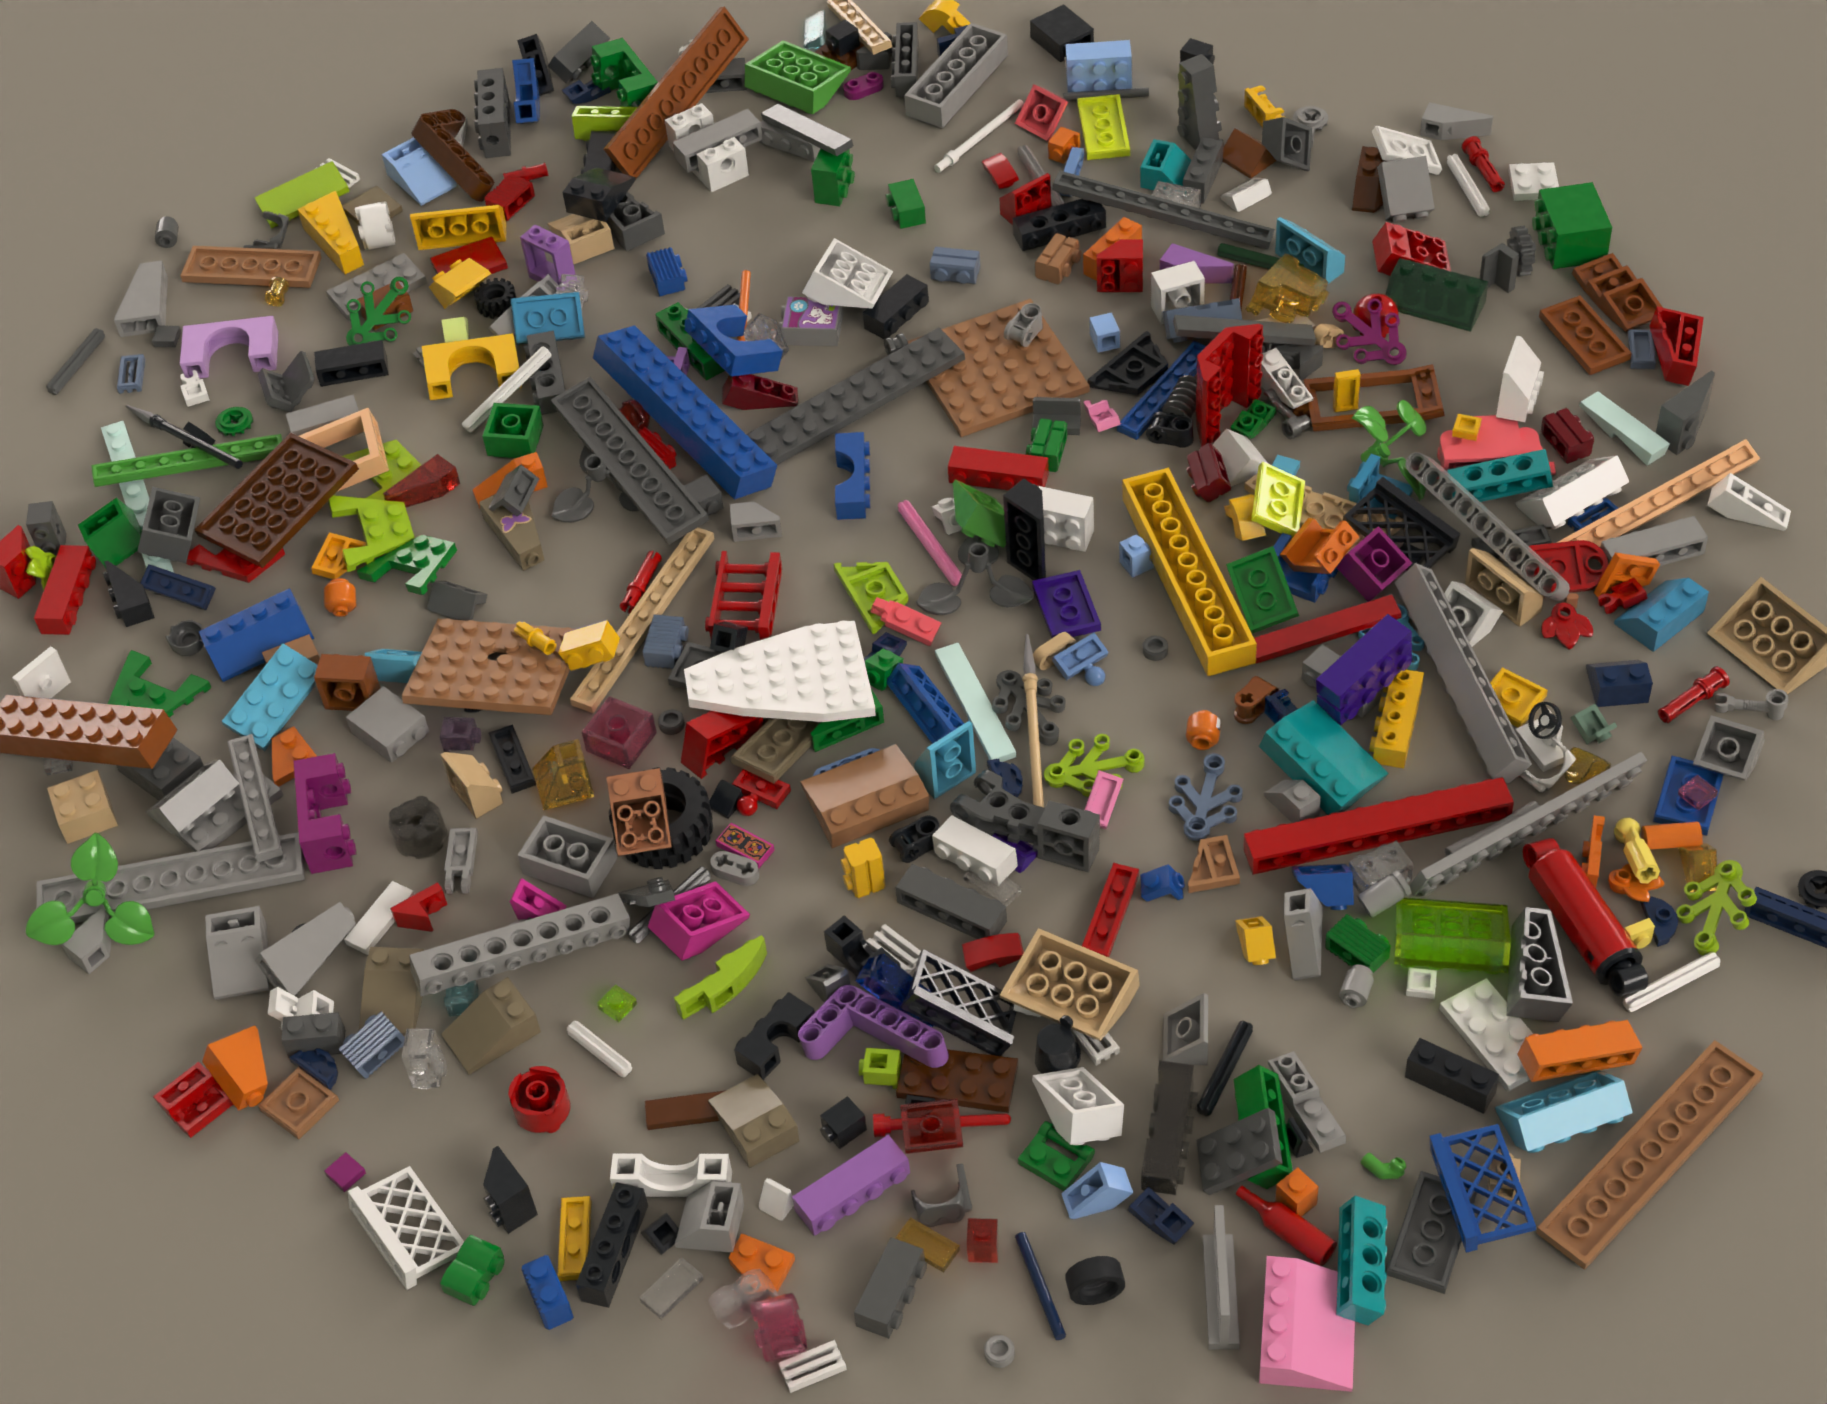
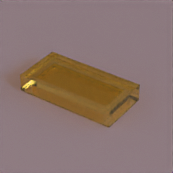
M911 1217L895 1238L922 1248L925 1261L943 1273L960 1251V1245Z

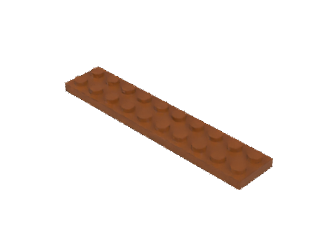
M725 6L720 7L603 149L623 174L634 176L637 179L668 140L665 119L695 106L749 40Z

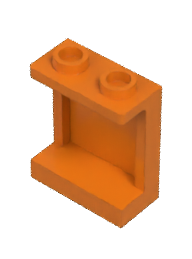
M1308 518L1280 553V556L1294 572L1331 574L1359 536L1347 521H1340L1335 529H1323L1314 518Z

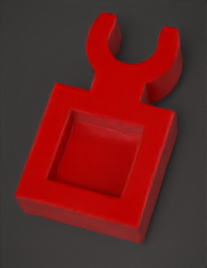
M1635 578L1612 587L1611 594H1602L1597 598L1599 606H1604L1606 614L1613 613L1618 606L1627 609L1648 599L1645 589Z

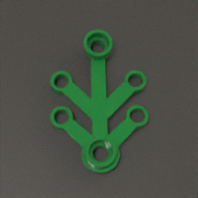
M395 277L392 279L389 285L390 291L376 308L374 307L373 300L375 289L373 283L369 281L362 283L360 291L364 297L367 320L362 326L360 325L358 311L361 308V304L356 299L349 300L346 305L347 311L350 313L352 328L346 336L349 346L379 340L393 342L397 338V331L394 328H387L384 332H368L374 325L392 323L405 325L409 323L411 314L407 310H401L398 314L383 315L397 296H402L407 292L409 285L405 278ZM402 282L404 285L403 289H397L395 283ZM369 285L372 289L371 292H365L363 286ZM354 302L358 308L351 310L349 304ZM405 313L408 316V320L402 321L400 314ZM392 331L394 338H387L386 332ZM354 335H361L362 341L356 342L354 340Z

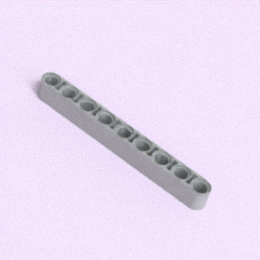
M1414 452L1408 456L1405 464L1408 472L1540 594L1555 601L1564 600L1568 596L1570 590L1568 582L1434 459L1420 452ZM1423 462L1422 468L1419 469V465ZM1439 476V481L1435 484V480ZM1456 491L1454 498L1451 500L1452 493ZM1472 506V511L1467 515L1469 507ZM1489 521L1488 527L1484 530L1485 523ZM1505 536V542L1500 545L1501 539ZM1522 551V557L1517 561V556ZM1539 567V573L1534 577V571ZM1556 583V589L1551 593V587Z

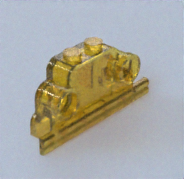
M1285 253L1258 281L1251 302L1246 306L1245 310L1258 315L1266 308L1270 310L1269 313L1274 319L1284 323H1292L1296 314L1308 317L1313 311L1317 312L1321 304L1325 303L1329 295V291L1326 290L1328 281L1317 273L1300 266V261L1297 258Z

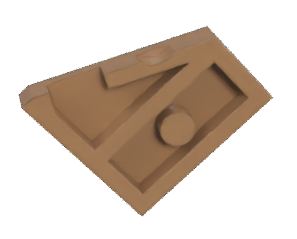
M1223 835L1201 839L1198 854L1193 864L1192 875L1188 881V893L1240 884V876L1228 836Z

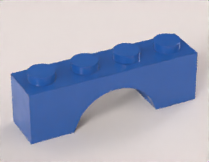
M864 432L835 433L837 467L852 473L848 480L835 485L837 520L866 518V508L871 507L870 494H866V491H870V476H866V473H870V459H866V456H870L869 441L865 442Z

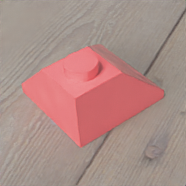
M1033 84L1015 124L1049 141L1068 101L1045 88Z

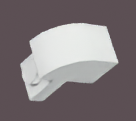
M276 987L270 991L268 1015L281 1021L282 1030L283 1017L333 1013L334 1001L315 990L297 998L285 990Z

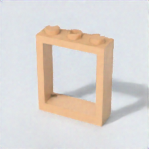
M369 408L299 436L325 448L365 432L370 454L353 461L357 464L359 470L338 491L389 471L378 422Z

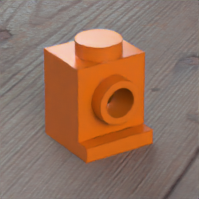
M1060 127L1048 141V159L1064 164L1069 157L1071 148H1080V133Z

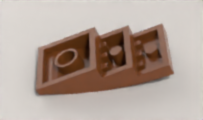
M1613 253L1575 267L1572 271V275L1592 301L1626 332L1629 329H1634L1651 322L1656 307H1662L1644 279H1637L1628 265L1622 267Z

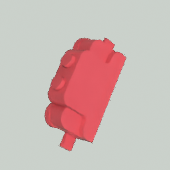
M1496 415L1473 416L1482 418L1477 440L1452 437V430L1445 431L1440 437L1437 457L1441 467L1447 471L1448 469L1543 449L1540 445L1537 431L1529 427L1519 428L1518 421L1498 418ZM1549 462L1551 475H1556L1554 462Z

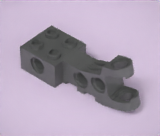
M983 770L974 779L975 788L978 787L986 795L981 802L967 795L960 794L950 804V810L956 818L991 836L997 833L1008 836V841L1018 844L1019 840L1032 843L1033 848L1038 849L1039 859L1089 873L1099 851L1100 814L1050 800L1045 808L1023 802L1003 789V777L990 770Z

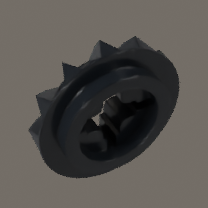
M1809 871L1800 878L1797 887L1799 889V897L1805 899V904L1811 903L1815 905L1816 909L1819 907L1827 908V887L1825 893L1815 894L1816 889L1819 890L1827 886V871Z

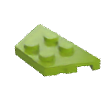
M856 562V567H842L841 563L833 564L835 573L872 634L877 633L885 625L880 620V616L871 613L876 597L888 602L892 600L904 606L909 602L907 592L888 562H875L872 564Z

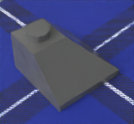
M1285 117L1263 121L1262 144L1278 162L1304 171H1310L1312 127Z

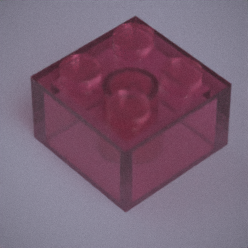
M609 696L583 729L582 737L587 752L630 769L656 735L657 731L653 713Z

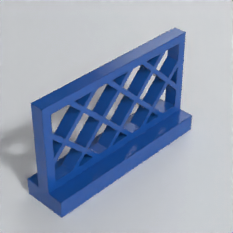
M1499 1124L1447 1137H1442L1441 1133L1429 1136L1430 1152L1466 1253L1478 1250L1479 1244L1536 1230L1535 1221ZM1495 1135L1497 1144L1493 1150L1479 1144L1482 1137ZM1462 1143L1470 1148L1463 1158L1453 1153L1450 1145ZM1474 1150L1489 1156L1483 1167L1469 1160ZM1493 1159L1501 1161L1506 1165L1507 1168L1502 1176L1488 1170ZM1465 1166L1479 1172L1473 1183L1461 1178L1460 1173ZM1484 1175L1498 1181L1493 1192L1478 1186ZM1503 1184L1515 1190L1516 1195L1512 1201L1497 1195ZM1474 1191L1488 1198L1482 1209L1470 1203L1469 1199ZM1493 1201L1508 1207L1502 1218L1487 1212ZM1512 1210L1524 1215L1527 1223L1514 1225L1506 1220ZM1483 1217L1498 1224L1494 1231L1481 1234L1479 1224Z

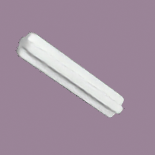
M573 1021L568 1025V1035L619 1076L626 1077L632 1071L631 1063L580 1022Z

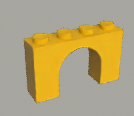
M513 333L422 346L430 400L453 397L451 375L458 367L464 364L478 362L491 366L496 372L498 387L519 369Z

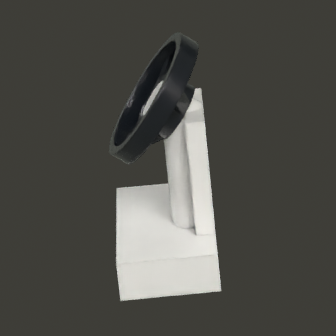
M1551 702L1536 704L1530 711L1528 724L1515 729L1522 746L1543 772L1564 763L1561 748L1551 739L1555 736V739L1561 742L1563 730L1561 725L1562 715L1559 708ZM1546 705H1549L1553 708L1556 717L1554 714H1552V712L1549 709H1547ZM1541 707L1542 714L1539 716V720L1534 721L1535 713Z

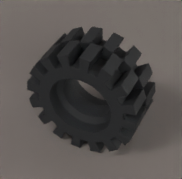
M494 278V281L488 279L486 284L480 283V287L477 286L476 292H474L479 313L483 314L486 318L490 315V319H494L495 316L499 318L511 306L510 300L516 298L513 284L509 280L505 282L503 278L498 281V278Z

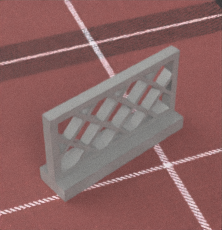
M1214 1205L1213 1235H1203L1209 1350L1239 1349L1233 1234L1225 1235L1224 1205Z

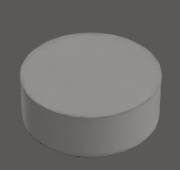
M1003 1335L989 1338L984 1346L986 1361L991 1366L997 1368L1008 1366L1015 1356L1014 1344L1011 1339Z

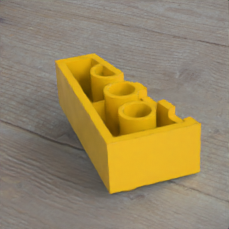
M336 191L297 209L305 232L344 274L364 265L359 245Z

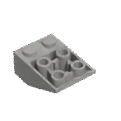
M260 906L205 915L206 942L214 999L269 990V979L255 962L258 955L268 948L267 923Z

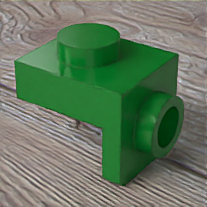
M884 648L865 661V667L870 686L880 691L885 690L887 678L898 663H903L904 658Z

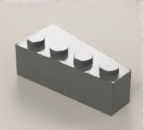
M628 192L606 221L611 229V234L626 251L665 234L662 214L657 210L653 212L649 209V205L644 202L639 203Z

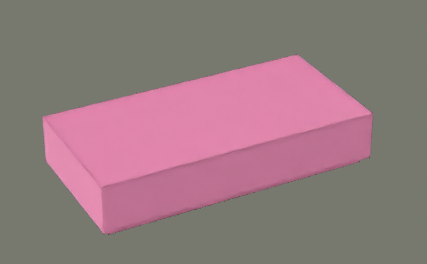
M1098 770L1085 810L1100 814V828L1106 829L1124 779Z

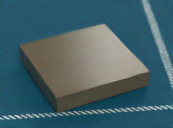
M378 186L342 205L345 214L359 226L360 223L356 217L355 207L386 201L390 212V219L403 212L402 205Z

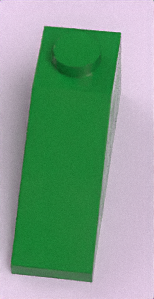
M872 689L876 716L820 722L811 732L814 752L884 723L883 706Z

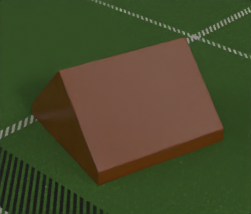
M1234 128L1223 147V162L1250 179L1277 161L1262 142Z

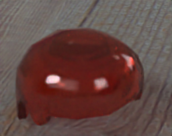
M633 399L623 402V406L619 408V411L637 432L640 429L643 430L644 427L648 428L650 415L643 409L642 405Z

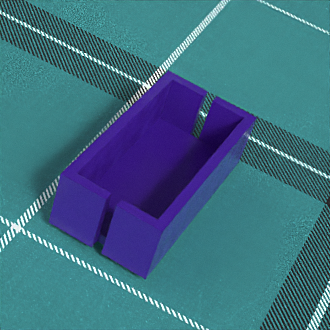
M1387 614L1316 679L1317 704L1340 726L1347 720L1353 719L1365 703H1370L1379 690L1389 686L1401 670L1404 671L1410 666L1412 662V631Z

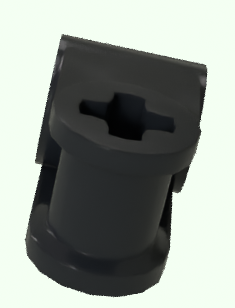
M1156 412L1153 415V423L1146 431V436L1151 442L1173 445L1179 448L1192 445L1194 434L1193 421L1190 417L1165 412Z
M931 815L923 816L911 824L894 831L889 837V843L900 852V858L903 862L910 863L934 849L932 835L940 828L939 821Z

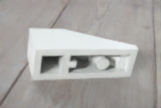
M1731 473L1712 487L1708 501L1709 507L1727 518L1781 531L1787 529L1791 513L1789 509Z

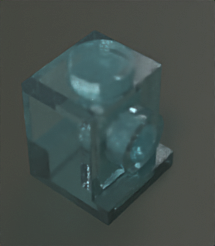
M476 980L468 982L463 986H454L446 989L444 1003L449 1017L460 1016L478 997Z

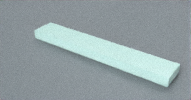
M955 643L935 650V656L968 720L973 724V729L989 760L1000 759V762L1016 758V751L998 716L993 711L992 705L960 644Z

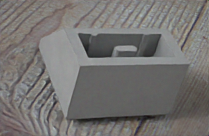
M711 1181L687 1196L675 1247L733 1252L744 1209L741 1183Z

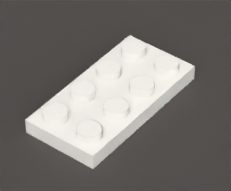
M1487 978L1440 1003V1011L1487 1068L1499 1074L1498 1081L1507 1092L1530 1080L1517 1053L1525 1037L1533 1033L1521 1018L1506 1016L1507 1002Z

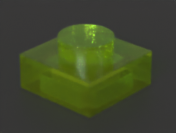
M615 984L597 1002L599 1010L620 1022L637 1005V1001L634 996Z

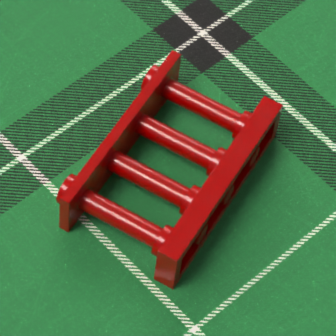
M727 551L721 552L720 561H716L715 565L717 580L710 617H706L705 630L710 633L711 639L714 624L724 621L747 626L748 631L759 633L760 640L772 637L783 570L780 552H770L769 562H765V565L729 564ZM728 573L764 574L766 581H762V583L727 582ZM725 592L761 593L763 599H759L758 602L723 601ZM722 611H750L760 614V618H756L755 621L720 620Z

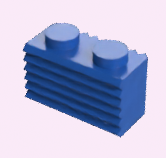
M671 247L646 254L648 268L659 297L685 290L684 282H687L688 279L685 269H680L682 263L679 254L675 255Z
M544 1255L524 1264L521 1270L545 1329L550 1330L572 1320L574 1317L569 1301L549 1256Z

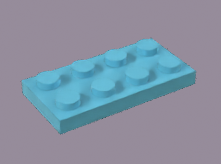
M282 644L225 716L222 724L241 737L252 734L256 746L265 751L272 742L271 738L278 735L315 687L314 675L318 665L287 645Z

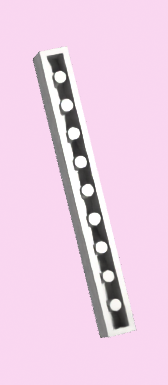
M1415 563L1394 582L1399 591L1398 595L1405 603L1409 617L1415 622L1418 628L1417 633L1424 640L1428 648L1427 653L1434 660L1437 666L1436 671L1444 680L1447 686L1446 691L1453 698L1457 706L1456 711L1463 718L1467 726L1466 731L1473 738L1477 746L1476 751L1483 758L1487 766V773L1492 779L1503 777L1504 781L1510 784L1529 768L1532 763L1432 569Z

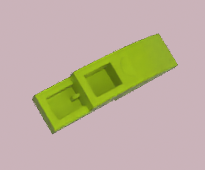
M760 935L755 939L748 940L742 947L723 955L715 962L716 973L706 976L701 982L691 988L682 990L679 995L675 996L676 1009L680 1017L684 1020L706 1006L713 1014L735 998L754 978L765 960L767 950L764 937Z

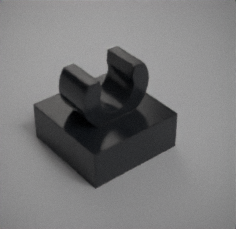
M189 421L183 428L189 434L211 445L216 442L206 432ZM183 441V444H185L187 447L196 448L194 446H191V444Z

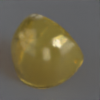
M1573 747L1570 749V752L1576 760L1564 772V775L1569 783L1580 785L1610 769L1611 763L1583 749Z

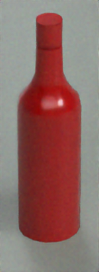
M1243 1185L1236 1191V1195L1258 1211L1263 1225L1317 1265H1325L1335 1252L1337 1242L1285 1204L1265 1201Z

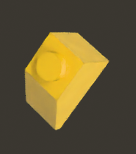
M1263 916L1235 920L1243 956L1248 962H1252L1253 965H1263L1269 963V959L1276 958L1272 925Z

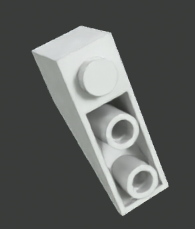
M1277 348L1262 353L1261 371L1263 374L1261 386L1265 391L1272 388L1277 393L1280 401L1292 409L1314 400L1313 396Z

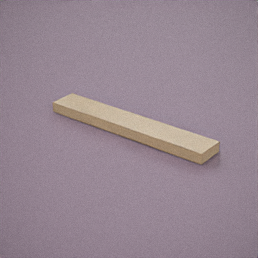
M852 0L827 1L828 8L841 21L846 19L858 28L859 40L873 55L892 47L891 40Z

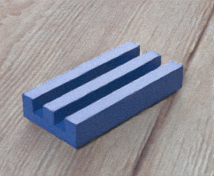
M1604 498L1602 503L1590 506L1580 516L1569 518L1567 525L1574 527L1576 532L1619 508L1609 499ZM1608 507V509L1604 510L1603 512H1599L1602 509ZM1592 516L1589 520L1583 522L1582 524L1580 523L1581 521H1583V520L1587 519L1588 517Z

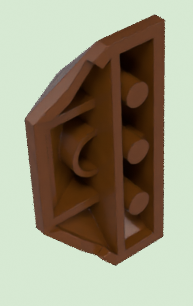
M1362 146L1356 175L1352 211L1375 213L1383 206L1377 167L1382 162L1387 161L1382 160L1379 149L1376 147Z

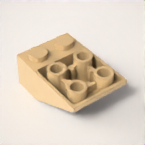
M571 214L548 223L552 233L569 241L573 264L614 249L611 229L606 222Z

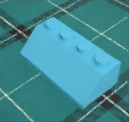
M1601 1070L1590 1072L1495 1107L1497 1115L1515 1146L1529 1153L1539 1152L1545 1148V1145L1553 1142H1566L1571 1139L1572 1135L1577 1133L1594 1132L1599 1125L1621 1122L1624 1116L1633 1113L1624 1080Z

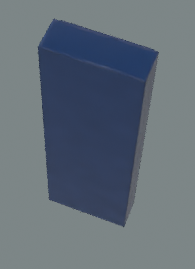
M148 564L140 582L145 590L203 610H207L216 590L214 586L150 564Z

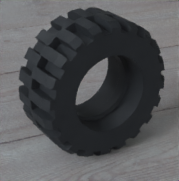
M667 767L666 770L660 769L667 809L682 813L676 821L669 824L672 848L624 855L632 863L636 864L638 861L639 866L645 868L654 866V869H663L664 866H669L670 868L677 867V864L681 862L685 864L692 860L691 856H697L703 850L702 845L706 846L708 844L710 834L713 832V818L707 791L697 778L690 777L689 773L682 770L676 772L675 768ZM610 805V809H609V820H610V824H611V828H612V832H613V836H614V840H615V844H616L615 832H614V826H613V819H612V812H611V805Z

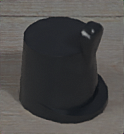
M1063 1015L1060 1018V1024L1045 1026L1037 1036L1035 1065L1042 1074L1076 1068L1081 1060V1049L1078 1043L1075 1042L1071 1032L1074 1022L1068 1015Z

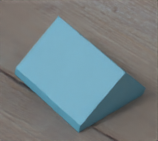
M378 649L366 652L365 656L371 657L378 681L408 683L422 652Z

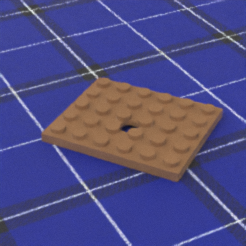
M438 618L403 691V703L552 715L570 671L569 665L564 662L558 652L565 633L577 629L532 626L533 628L541 629L544 635L556 643L555 651L550 655H546L535 646H529L525 639L514 632L516 624ZM492 653H505L500 655L497 660L488 659V656Z

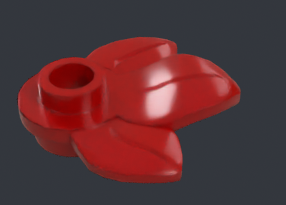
M1562 602L1556 604L1551 611V616L1543 621L1541 632L1543 638L1556 636L1563 646L1571 650L1580 636H1593V626L1590 620L1578 614L1571 604ZM1560 612H1566L1569 616H1563Z

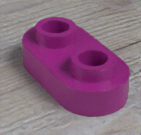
M870 72L849 80L843 86L844 96L849 100H858L881 91L884 87L883 76L876 72Z

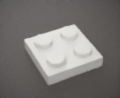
M1554 162L1509 164L1508 172L1514 201L1538 199L1540 189L1559 187Z

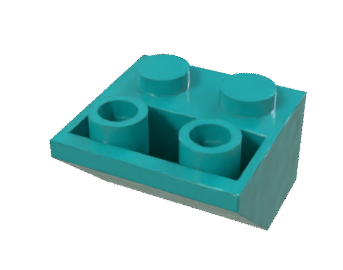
M1153 139L1140 167V188L1183 196V178L1192 160L1175 143Z

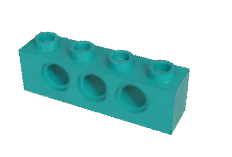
M1546 449L1447 470L1454 479L1480 502L1553 487ZM1454 491V492L1452 493V497H1453V498H1454V496H1455V494H1456V491Z
M1353 1196L1339 1207L1336 1315L1370 1325L1384 1315L1386 1310V1300L1384 1299L1385 1283L1387 1280L1385 1272V1257L1387 1255L1385 1232L1388 1221L1386 1219L1385 1205L1358 1196Z

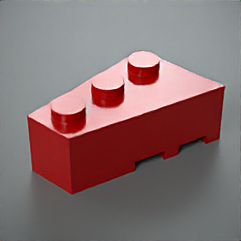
M1657 306L1649 327L1664 379L1668 382L1689 386L1697 367L1704 317Z
M709 711L686 723L681 764L702 779L707 775L705 770L715 762L720 765L725 761V754L733 748L738 750L762 726L763 717H749Z

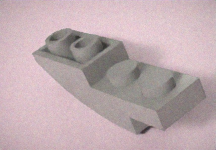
M547 275L520 298L562 294L564 290ZM511 306L489 326L488 329L495 336L512 333L515 336Z
M1293 1051L1269 1060L1270 1070L1279 1076L1281 1095L1307 1141L1311 1140L1319 1153L1345 1144V1133L1320 1098L1318 1086L1296 1053Z

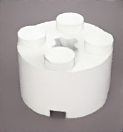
M386 201L355 207L356 217L360 223L358 230L365 250L395 245L393 224L390 220V212Z

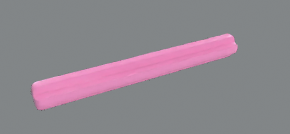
M908 500L899 502L898 511L951 585L957 586L962 576L959 569Z

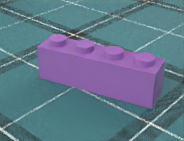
M887 1135L792 1196L795 1212L814 1236L821 1231H827L844 1216L854 1214L867 1201L878 1198L884 1190L893 1184H899L904 1181L907 1175L910 1174L909 1160L893 1139Z

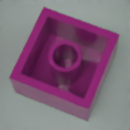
M1378 526L1351 549L1336 568L1369 602L1405 571L1412 562Z

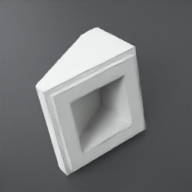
M766 1178L759 1201V1209L782 1221L794 1206L791 1190L770 1178Z

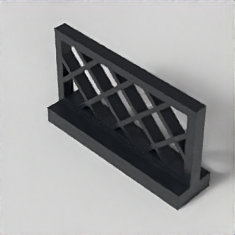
M1384 477L1380 478L1376 482L1375 488L1343 516V521H1347L1352 528L1364 537L1368 536L1373 531V528L1378 526L1386 528L1387 536L1394 543H1405L1406 551L1402 552L1411 562V557H1425V564L1423 566L1429 569L1447 552L1451 553L1456 548L1460 536L1458 531ZM1375 498L1383 504V507L1370 508V501ZM1356 514H1367L1368 522H1358L1353 517ZM1371 514H1384L1385 522H1372ZM1389 514H1397L1402 518L1403 522H1389ZM1390 528H1403L1404 536H1391ZM1408 528H1416L1422 533V536H1409ZM1410 543H1423L1424 551H1411ZM1427 543H1436L1442 548L1439 551H1428ZM1412 562V564L1407 569H1410L1414 565V563Z
M923 949L919 953L909 992L903 999L901 1009L990 1055L1002 1056L1013 1043L1014 1036L1011 1033L1017 1011L1013 1010V1003L1000 998L1002 990ZM925 961L934 965L937 973L930 974L925 966ZM949 975L957 977L961 985L954 987ZM941 978L946 989L939 991L934 979ZM926 982L931 993L919 987V983ZM976 987L982 990L986 998L978 999L973 988ZM965 990L971 1002L963 1003L958 992ZM950 994L955 1005L944 1000L943 996ZM1001 1000L1009 1004V1011L1003 1012L997 1001ZM989 1003L995 1015L988 1016L982 1005ZM974 1007L980 1018L969 1013L967 1009ZM999 1020L1004 1031L994 1026L991 1021Z

